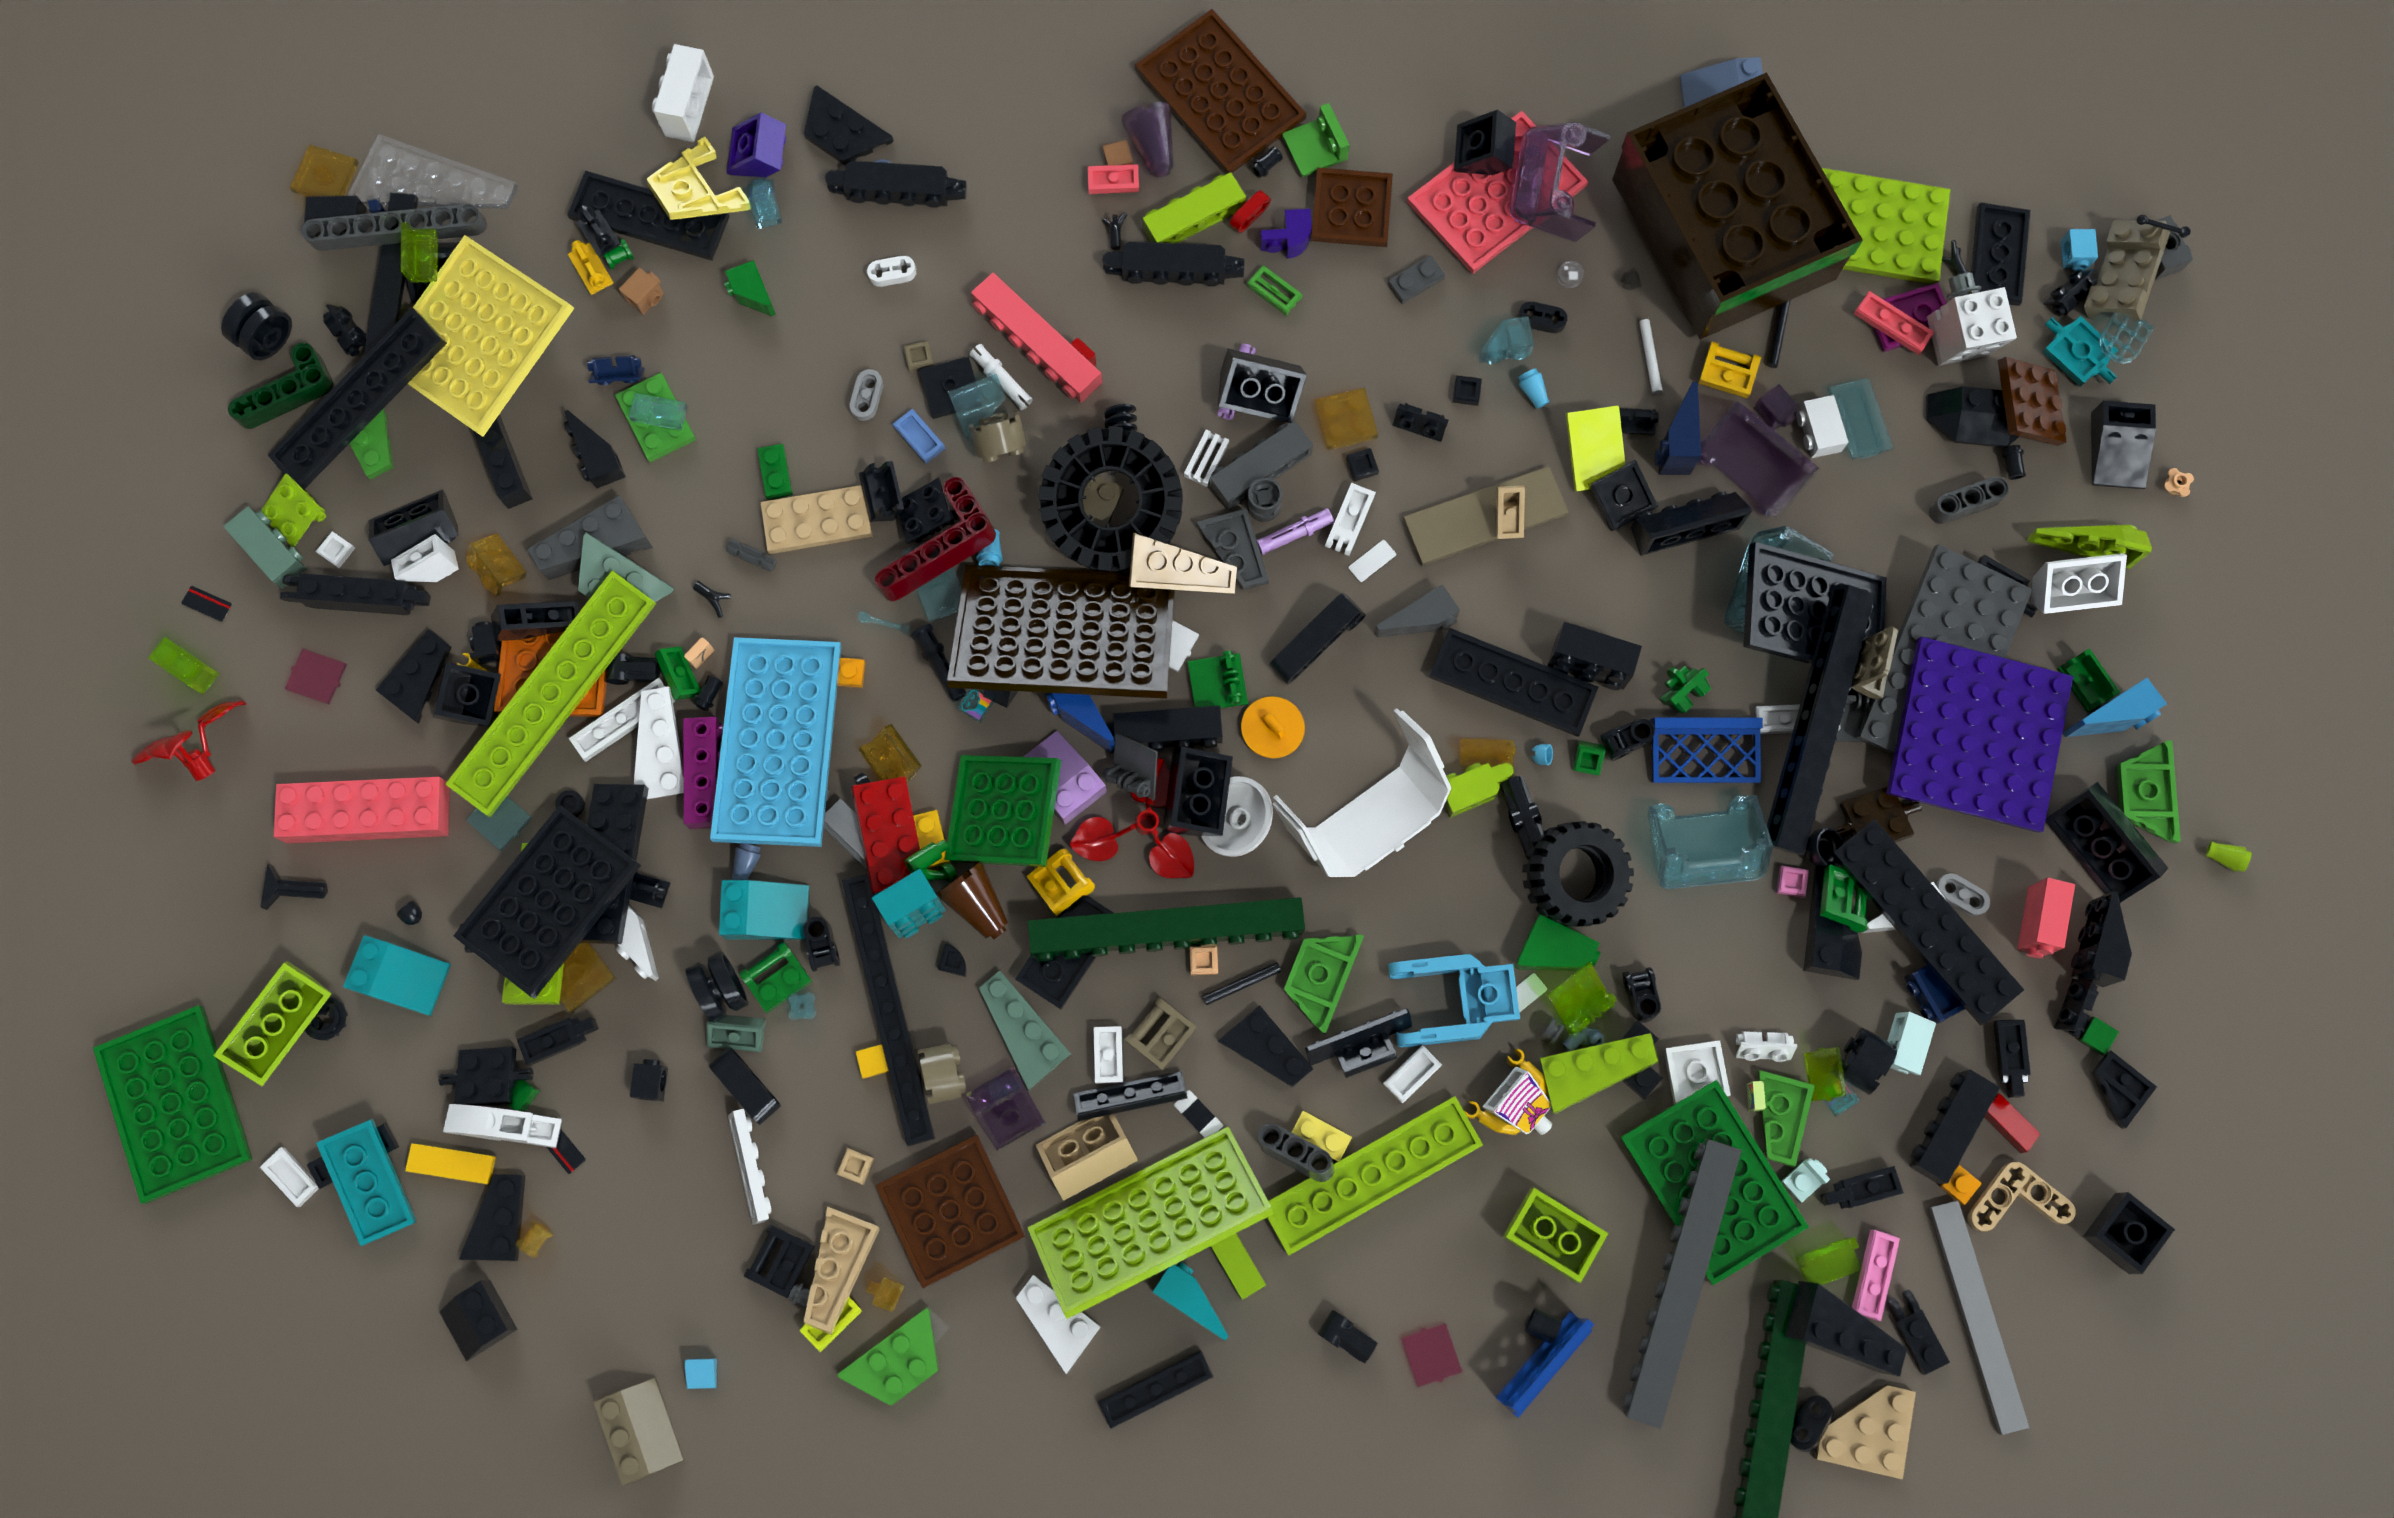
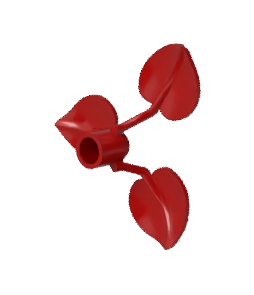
M245 701L219 704L197 719L203 748L202 752L198 748L190 752L183 748L181 744L193 734L191 730H186L172 737H165L154 741L138 753L131 762L136 765L153 757L171 760L173 755H175L187 767L195 781L207 778L215 772V768L208 759L212 754L208 750L204 729L209 723L217 720L234 707L246 705Z
M1157 759L1155 800L1148 797L1139 798L1130 792L1134 801L1145 803V810L1136 817L1134 824L1113 834L1114 829L1110 821L1102 817L1089 818L1079 826L1070 842V847L1074 852L1091 861L1101 862L1109 860L1118 852V844L1115 838L1136 829L1143 835L1151 833L1155 843L1158 845L1152 848L1149 853L1150 867L1157 875L1168 879L1191 878L1193 876L1194 857L1188 842L1182 836L1175 833L1167 834L1161 842L1156 830L1159 824V817L1150 808V804L1157 808L1166 806L1170 772L1164 760Z

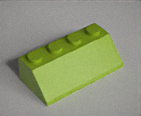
M288 961L284 962L213 1056L260 1086H263L332 993Z

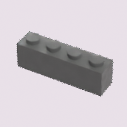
M1296 421L1289 425L1287 423L1281 425L1276 429L1273 436L1268 439H1260L1255 443L1252 450L1247 453H1239L1234 457L1231 464L1226 467L1220 466L1212 472L1210 488L1227 510L1248 497L1250 485L1255 480L1260 478H1271L1274 480L1312 454L1313 444Z

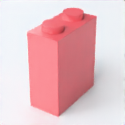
M2046 878L2028 887L2017 950L2025 951L2029 957L2041 959L2046 955L2054 954V952L2065 948L2075 884Z

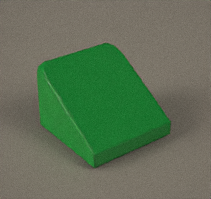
M1578 740L1573 771L1600 776L1606 752L1605 746Z
M519 1080L513 1089L512 1104L507 1105L515 1111L525 1112L540 1090L525 1080Z

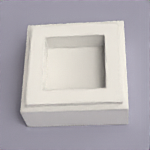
M332 531L315 552L340 568L355 550V547Z

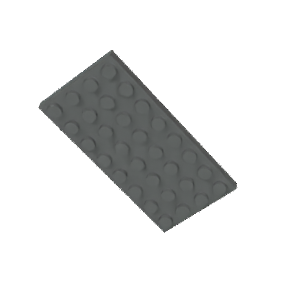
M1940 544L1934 546L1896 638L1883 698L1873 699L1870 702L1856 738L1894 755L1917 639L1919 637H1926L2006 658L2033 589Z

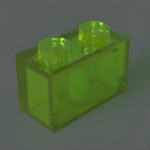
M166 637L162 639L148 657V659L202 695L220 674Z

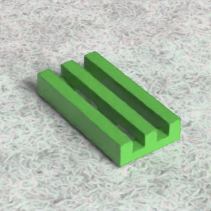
M1264 265L1247 282V287L1286 317L1303 297V294ZM1262 274L1269 280H1271L1273 283H1275L1277 286H1279L1281 289H1283L1285 292H1287L1289 295H1291L1293 298H1288L1286 295L1280 292L1279 289H1277L1275 286L1271 285L1266 280H1264L1261 277Z

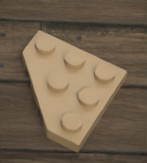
M1883 1385L1871 1396L1858 1402L1830 1423L1815 1449L1814 1459L1903 1480L1916 1392Z

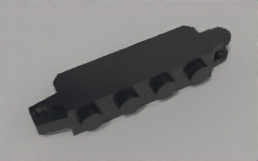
M851 161L846 165L845 171L832 170L827 172L825 176L830 192L846 195L847 200H851L854 203L868 201L881 205L901 203L904 206H914L917 204L937 208L947 206L949 200L966 199L967 193L966 181L948 177L947 171L942 166Z
M1128 242L1123 246V252L1110 251L1105 253L1102 258L1105 273L1122 275L1123 281H1128L1132 284L1153 282L1158 285L1179 283L1189 286L1196 283L1213 287L1224 284V279L1244 277V258L1226 256L1225 249L1221 245Z
M300 573V577H283L282 583L288 586H297V592L280 593V599L284 601L302 603L306 607L314 609L409 615L414 606H429L431 598L427 592L416 591L417 587L409 585L406 581Z

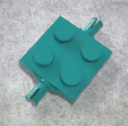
M2081 315L2073 323L2065 327L2059 324L2054 317L2045 323V326L2055 336L2053 341L2042 352L2077 385L2081 387L2089 378L2097 374L2109 384L2118 377L2106 366L2119 350Z

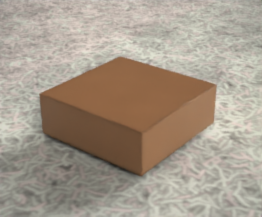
M1127 140L1102 146L1107 166L1133 165Z

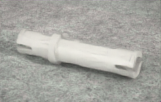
M982 344L975 346L982 355L979 356L972 349L970 356L984 369L983 373L987 377H991L1020 410L1026 409L1027 406L1021 401V398L1028 405L1032 403L1033 398L1003 369L999 359H994Z

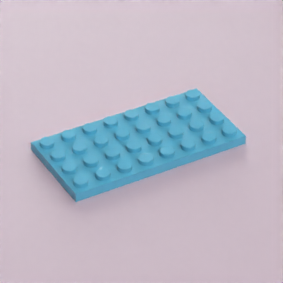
M734 637L710 836L712 842L822 847L839 662L842 648L840 642Z

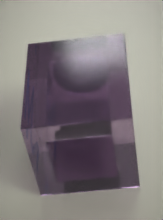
M1778 384L1759 398L1753 409L1775 431L1780 426L1786 428L1796 419L1794 414L1798 410L1799 405Z

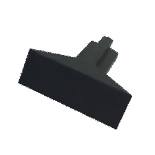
M267 864L260 908L268 910L279 896L323 899L328 893L327 884L281 880L275 867Z

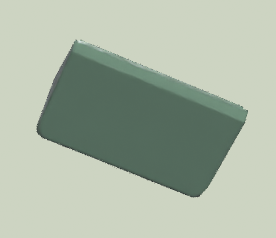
M726 1015V1017L714 1023L708 1019L707 1047L721 1049L731 1047L733 1050L762 1052L766 1019Z

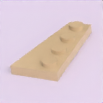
M827 1207L824 1230H822L821 1246L818 1258L816 1259L815 1275L810 1288L804 1323L831 1335L880 1229L876 1225Z

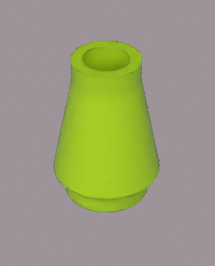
M2211 841L2205 856L2234 872H2245L2251 860L2252 852L2247 851L2246 847L2219 844Z

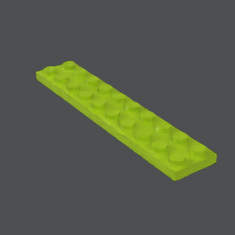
M612 570L445 785L486 816L491 817L657 603Z

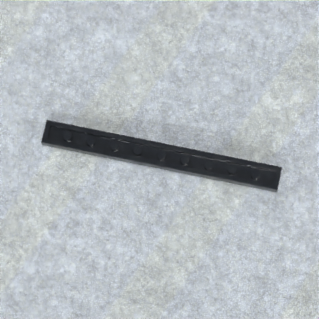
M868 873L842 880L906 1144L909 1147L934 1140L935 1135L879 909L872 899L875 893L871 892Z

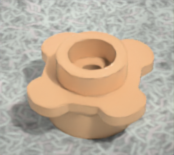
M2177 468L2170 469L2164 489L2171 495L2188 496L2190 494V483L2194 481L2193 475L2191 473L2179 472Z

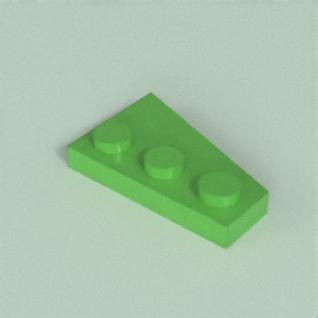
M385 409L349 443L362 469L370 480L394 468Z
M1759 1070V1081L1764 1083L1766 1108L1762 1110L1766 1159L1795 1167L1815 1085Z

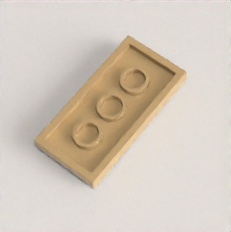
M861 485L761 502L767 551L769 554L873 537Z

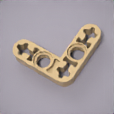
M2010 1162L2001 1167L1972 1206L1967 1215V1221L1970 1227L1976 1231L1985 1232L1992 1230L2017 1196L2021 1197L2055 1224L2070 1223L2076 1215V1209L2070 1200L2024 1164ZM2009 1170H2018L2017 1176L2020 1178L2019 1180H2012L2008 1186L2000 1183V1181L2003 1183L2009 1181L2012 1176ZM2034 1185H2039L2044 1191V1197L2041 1201H2036L2031 1196V1188ZM1995 1189H2000L2004 1192L2005 1201L2001 1205L1994 1203L1991 1198V1194ZM2051 1202L2055 1206H2064L2063 1212L2066 1216L2057 1217L2058 1210L2052 1205L2045 1208L2044 1205ZM1989 1207L1997 1211L1996 1213L1994 1211L1987 1213L1985 1216L1987 1224H1978L1979 1217L1976 1216L1977 1213L1983 1214Z

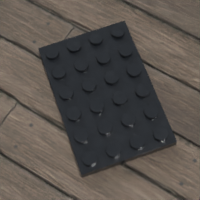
M1758 542L1749 544L1743 647L1811 664L1833 585H1852L1875 594L1873 610L1869 616L1865 638L1872 636L1885 628L1887 577Z
M559 805L453 937L535 999L641 865Z

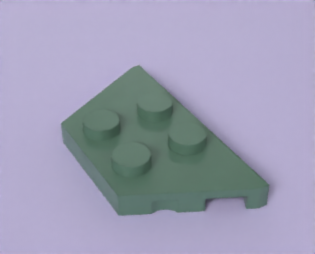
M585 532L579 574V592L591 598L612 570L654 602L674 591V587Z

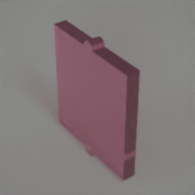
M302 649L296 665L291 668L292 674L285 689L330 704L336 688L341 686L340 679L347 664Z
M1446 1323L1427 1330L1421 1328V1332L1401 1338L1417 1387L1435 1381L1441 1383L1444 1378L1462 1372Z

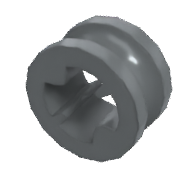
M1552 1018L1540 1038L1542 1040L1548 1039L1549 1044L1552 1046L1565 1025L1557 1024L1556 1019Z

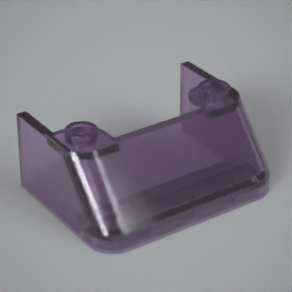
M1576 122L1535 126L1525 132L1521 141L1510 204L1512 217L1517 222L1574 242L1595 227L1596 222L1574 215L1575 204L1573 198L1567 192L1558 189L1564 151L1566 147L1590 156L1610 139V135Z

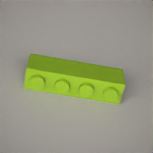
M1231 172L1225 176L1219 175L1211 183L1203 187L1198 186L1194 188L1188 195L1172 199L1161 209L1149 211L1142 218L1143 230L1150 242L1180 243L1234 215L1246 203V195Z

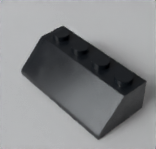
M1723 491L1714 494L1707 500L1702 501L1701 498L1693 499L1687 502L1685 506L1677 507L1676 505H1671L1663 508L1662 512L1642 513L1636 517L1631 529L1640 556L1739 530L1752 510L1736 492L1727 494Z
M2098 782L2075 796L2046 818L2049 825L2106 894L2112 891L2118 892L2120 903L2159 879L2168 869L2167 865Z

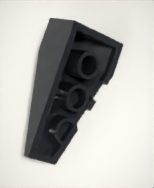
M1815 865L1803 971L1859 980L1862 950L1858 932L1852 931L1850 926L1820 916L1825 868Z

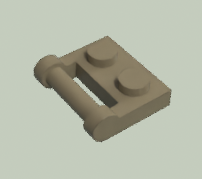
M1158 997L1154 1002V1008L1133 1034L1129 1033L1124 1041L1163 1071L1195 1032L1197 1026L1162 998ZM1166 1013L1169 1019L1148 1045L1145 1046L1140 1041L1160 1016Z

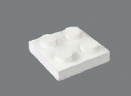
M1720 1040L1663 1049L1674 1104L1714 1080L1719 1082L1727 1097L1731 1096Z

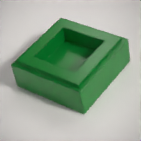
M2092 1017L2085 1028L2084 1034L2080 1036L2078 1041L2104 1056L2109 1051L2119 1031L2097 1017Z

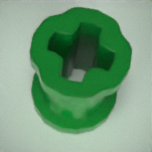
M624 238L620 240V246L604 254L611 270L615 269L617 264L628 259L631 261L635 259Z

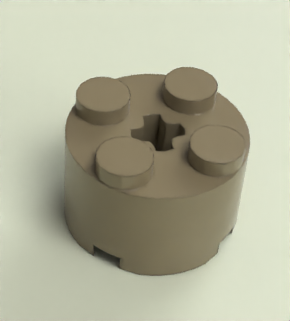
M1013 412L1014 417H1008L1007 413L980 419L979 426L974 427L973 423L968 426L976 455L979 458H983L984 463L998 460V455L1009 453V456H1014L1024 452L1023 447L1027 444L1019 412Z
M947 1043L917 1050L918 1057H924L920 1059V1067L926 1095L932 1094V1097L927 1098L928 1105L962 1098L961 1093L966 1092V1085L963 1073L957 1074L956 1066L960 1065L958 1047Z

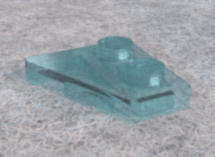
M997 374L948 392L966 440L971 438L968 426L973 423L974 427L979 426V420L991 416L1006 399Z

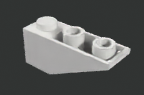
M629 905L623 941L615 949L626 960L631 958L637 964L634 969L644 979L649 976L656 981L659 977L644 920Z

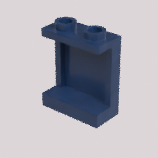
M1928 965L1904 977L1907 981L1906 988L1912 997H1916L1921 1006L1920 1013L1923 1018L1939 1024L1965 1010Z

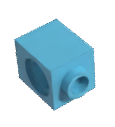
M2070 229L2060 241L2063 269L2083 271L2089 269L2098 258L2095 229Z

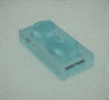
M635 393L629 418L635 422L682 430L688 406L685 402Z

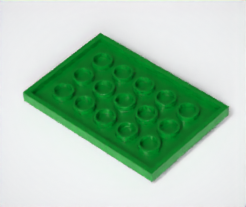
M197 1005L93 1047L140 1204L150 1203L253 1160L222 1062L213 1056L217 1051V1047L204 1006Z
M1717 1080L1710 1082L1620 1137L1670 1220L1677 1226H1679L1682 1216L1678 1214L1680 1202L1683 1197L1687 1198L1690 1187L1686 1186L1690 1170L1695 1171L1698 1160L1694 1159L1698 1143L1703 1144L1704 1139H1709L1742 1150L1705 1275L1712 1286L1809 1228Z

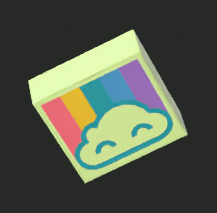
M1763 1081L1747 1083L1749 1112L1764 1110L1766 1104Z

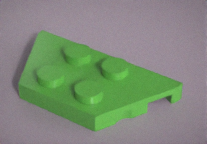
M2167 740L2116 766L2119 808L2133 825L2172 844H2177L2181 842L2173 742L2172 740Z
M1361 934L1346 937L1332 936L1319 939H1304L1283 991L1324 1035L1327 1032L1364 938Z
M929 1307L925 1308L838 1373V1377L892 1406L939 1371L938 1358L935 1351V1337L930 1317L931 1310Z

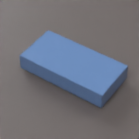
M913 409L892 424L893 428L925 464L946 449L945 445Z

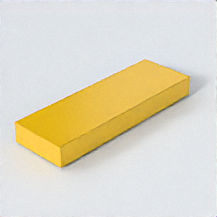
M411 1143L405 1171L490 1185L496 1157Z

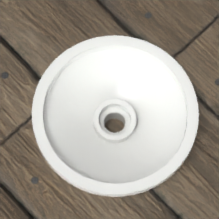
M1241 776L1230 777L1223 836H1201L1205 844L1214 852L1228 857L1242 856L1258 847L1268 834L1273 819V806L1266 789L1250 778ZM1246 817V821L1242 825V820Z

